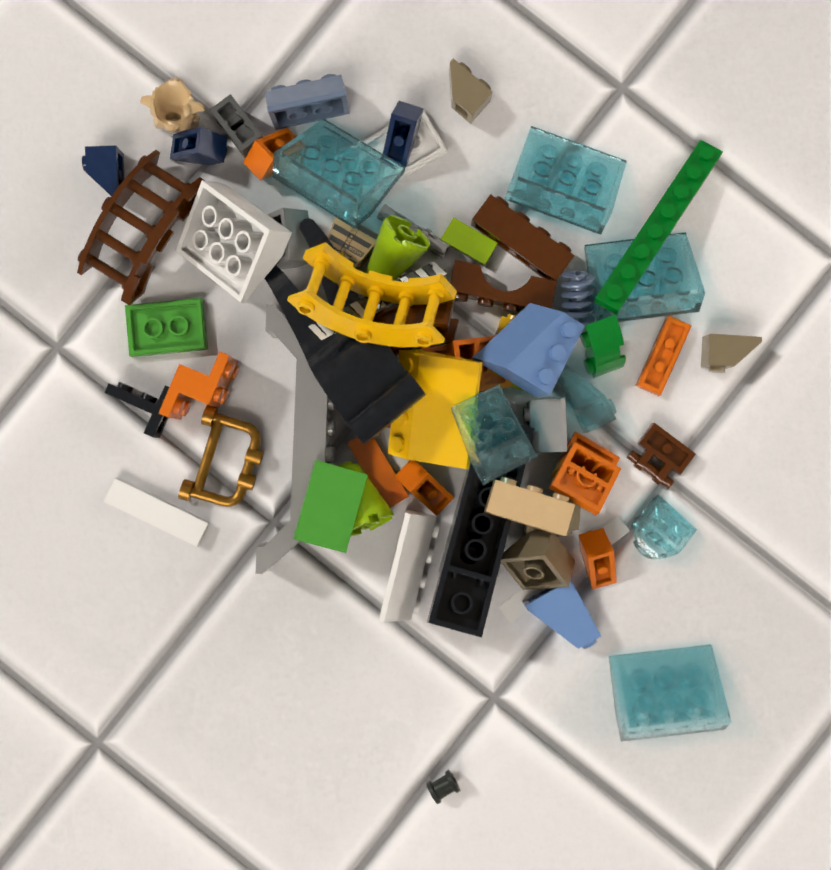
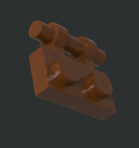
M652 423L637 442L639 446L645 449L644 452L639 455L634 450H631L626 458L634 463L633 466L639 471L642 469L652 477V481L659 485L661 483L669 489L673 485L674 480L667 476L668 473L673 470L681 475L696 453L656 423ZM652 456L663 463L660 469L648 462Z

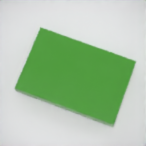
M203 298L125 305L130 357L208 350Z
M315 460L293 539L346 553L368 474Z

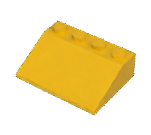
M420 349L399 350V362L415 379L426 395L391 423L388 454L407 460L469 469L483 362Z

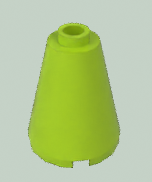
M388 215L382 222L366 273L368 274L369 270L392 276L393 281H395L428 250L430 246L429 239L420 229L415 232L409 228L412 224L409 221L398 216Z
M352 461L339 465L340 467L366 474L359 464H353ZM368 476L351 537L362 534L361 530H374L391 521L394 516L392 509Z

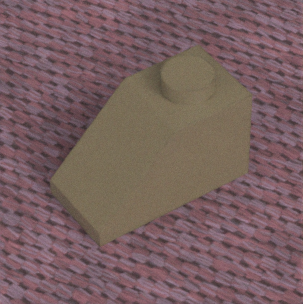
M708 334L703 336L701 367L709 368V372L725 373V369L736 366L762 343V337Z

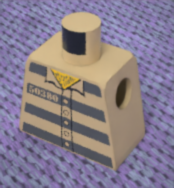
M339 211L335 216L328 235V239L335 250L353 262V267L358 270L372 255L378 237L376 232Z

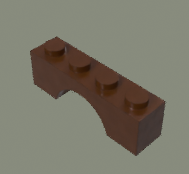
M455 260L450 284L457 291L456 301L467 302L468 299L478 301L477 304L480 306L493 307V304L503 306L505 311L517 313L518 309L523 310L529 303L552 309L557 281L531 276L528 282L521 288L513 291H501L492 287L485 280L481 265Z

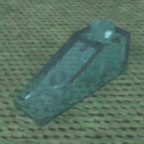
M565 364L558 380L583 433H588L616 420L614 414L617 413L613 401L611 399L607 400L602 392Z

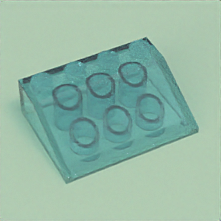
M323 118L274 152L273 178L355 229L373 214L403 175L406 167Z
M531 126L504 200L601 235L612 215L627 161Z
M686 232L669 235L616 315L618 322L700 311L705 290ZM634 239L586 244L584 246L587 272L595 277V281L592 283L595 287V292L592 294L594 297L597 296ZM595 302L592 304L595 307L594 315L596 321L615 315Z
M712 644L609 656L615 715L621 742L725 730L732 722Z

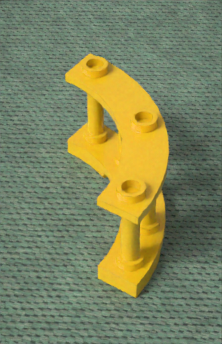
M326 242L305 250L303 259L313 267L307 289L292 294L287 299L288 302L297 308L299 313L308 316L335 332L354 338L360 343H373L392 347H429L444 343L445 338L433 325L439 304L455 300L457 291L442 274L409 278L408 282L393 281L392 276L371 270L367 274L354 268L353 262L340 255ZM323 275L339 286L333 306L317 296ZM349 290L369 297L362 319L343 312ZM380 300L399 304L393 324L373 322ZM427 304L423 322L405 324L410 306Z

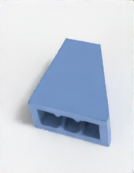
M571 580L569 587L547 588L523 601L524 606L529 612L578 649L581 647L586 649L597 643L596 639L601 637Z

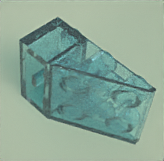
M499 384L451 407L470 461L483 486L530 463L538 457Z

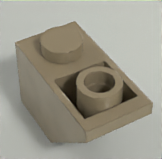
M453 58L449 66L451 108L471 124L490 103L492 97L491 87L483 79L478 80L473 76L470 68L465 63H458Z

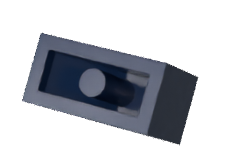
M398 101L391 113L381 161L402 168L407 167L424 108Z
M203 127L173 134L170 159L209 166L224 163L227 155L226 145L228 137Z
M116 145L85 146V156H82L83 170L110 196L114 194L124 180V153Z

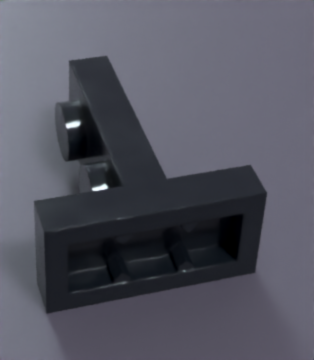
M119 382L118 385L108 383L104 393L152 414L144 434L153 438H160L168 417L159 414L169 386H164L156 403V397L142 392L141 396L132 392L134 388L125 383Z

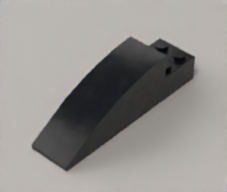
M483 415L471 454L470 466L466 471L438 572L440 574L427 623L482 638L511 525V520L486 513L484 510L494 480L500 481L501 477H506L517 481L516 486L520 487L535 428Z

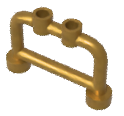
M206 405L201 424L211 427L195 482L184 479L179 490L178 499L189 502L191 497L220 506H235L243 500L247 489L252 491L257 477L252 475L254 464L260 466L264 451L259 450L261 435L255 425L217 413V407ZM223 426L246 432L251 438L245 455V462L238 478L236 491L229 497L203 490Z

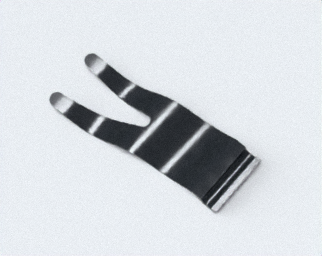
M307 218L300 223L299 228L309 248L326 242L335 250L330 240L313 219ZM277 265L264 278L291 326L315 378L347 425L364 445L426 395L415 379L404 369L389 346L360 343L354 338L338 332L321 340L308 327L316 323V321L299 313L297 308L287 301L288 296L298 293L299 290ZM323 275L321 282L328 302L333 306L339 286ZM349 290L344 307L360 300L358 293Z

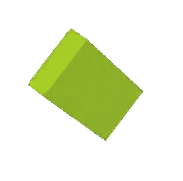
M454 217L440 239L450 244L451 248L482 266L486 265L498 244L496 241Z

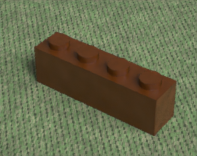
M490 194L472 218L471 226L496 241L498 246L540 277L556 281L575 256L570 253L572 251L570 247L563 242H555L550 238L551 235L547 230L540 226L536 228L529 223L530 219L520 211L514 212L509 208L508 202L502 197L497 196L495 198Z

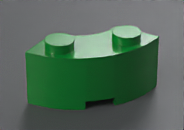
M616 314L585 325L580 339L582 345L586 348L584 365L587 373L592 374L593 378L624 367L626 356L620 355L619 347L624 345V340Z

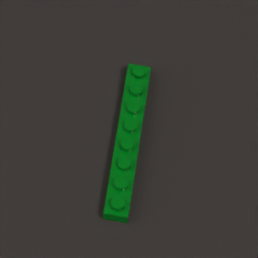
M702 140L699 141L595 297L594 302L616 315L619 313L720 159L723 151Z

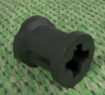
M450 770L445 771V775L436 781H428L426 783L436 804L441 803V799L452 792H460L459 785Z

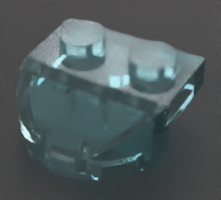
M660 495L655 496L642 514L635 517L631 529H634L635 540L633 543L636 549L649 559H666L678 554L697 531L693 525Z

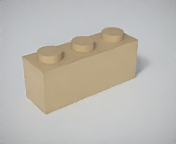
M501 477L500 481H493L484 512L559 536L567 535L575 504L568 502L569 497L557 493L550 497L542 494L543 489L527 485V488L524 489L516 486L517 481L506 477Z

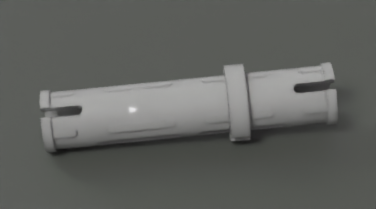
M387 204L382 206L378 212L377 219L383 221L388 215H394L412 223L409 228L415 232L420 229L430 241V246L428 247L430 252L440 259L445 256L450 244L440 240L432 234L430 229L427 228L425 230Z

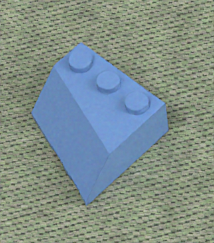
M529 303L472 359L483 362V366L536 398L549 396L585 326L562 311Z

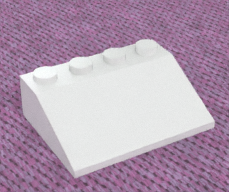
M202 180L176 251L238 301L245 302L281 259L292 232L226 184Z
M406 509L379 621H406L412 619L413 613L418 614L421 599L417 598L419 588L424 589L427 573H423L425 562H431L434 548L429 546L431 538H437L440 523L436 522V516Z

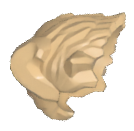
M171 77L164 84L155 87L152 95L142 96L140 100L141 104L150 108L155 128L166 129L168 132L173 133L198 128L200 116L196 113L205 111L201 103L194 101L191 91L183 83V80H179L178 77L174 79Z

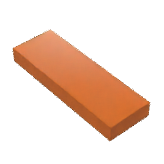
M670 315L666 316L635 386L654 395L661 396L692 325Z
M358 437L347 443L361 468L368 474V478L390 508L409 497L403 485L394 477L396 475L374 438L366 445Z

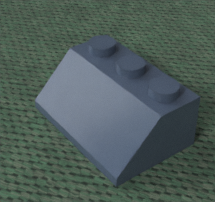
M327 74L319 80H301L296 85L287 87L277 85L272 87L271 90L265 91L267 110L275 130L350 114L342 75Z

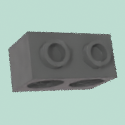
M230 94L211 108L210 111L223 131L244 158H246L255 140L263 136Z

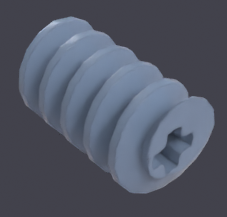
M567 271L561 273L562 277L569 279V281L561 284V287L569 289V291L561 294L562 298L569 299L568 302L562 303L563 308L569 309L568 312L564 313L584 326L595 322V317L592 315L595 312V307L592 305L595 297L592 295L595 292V287L592 285L595 281L594 275L586 271Z

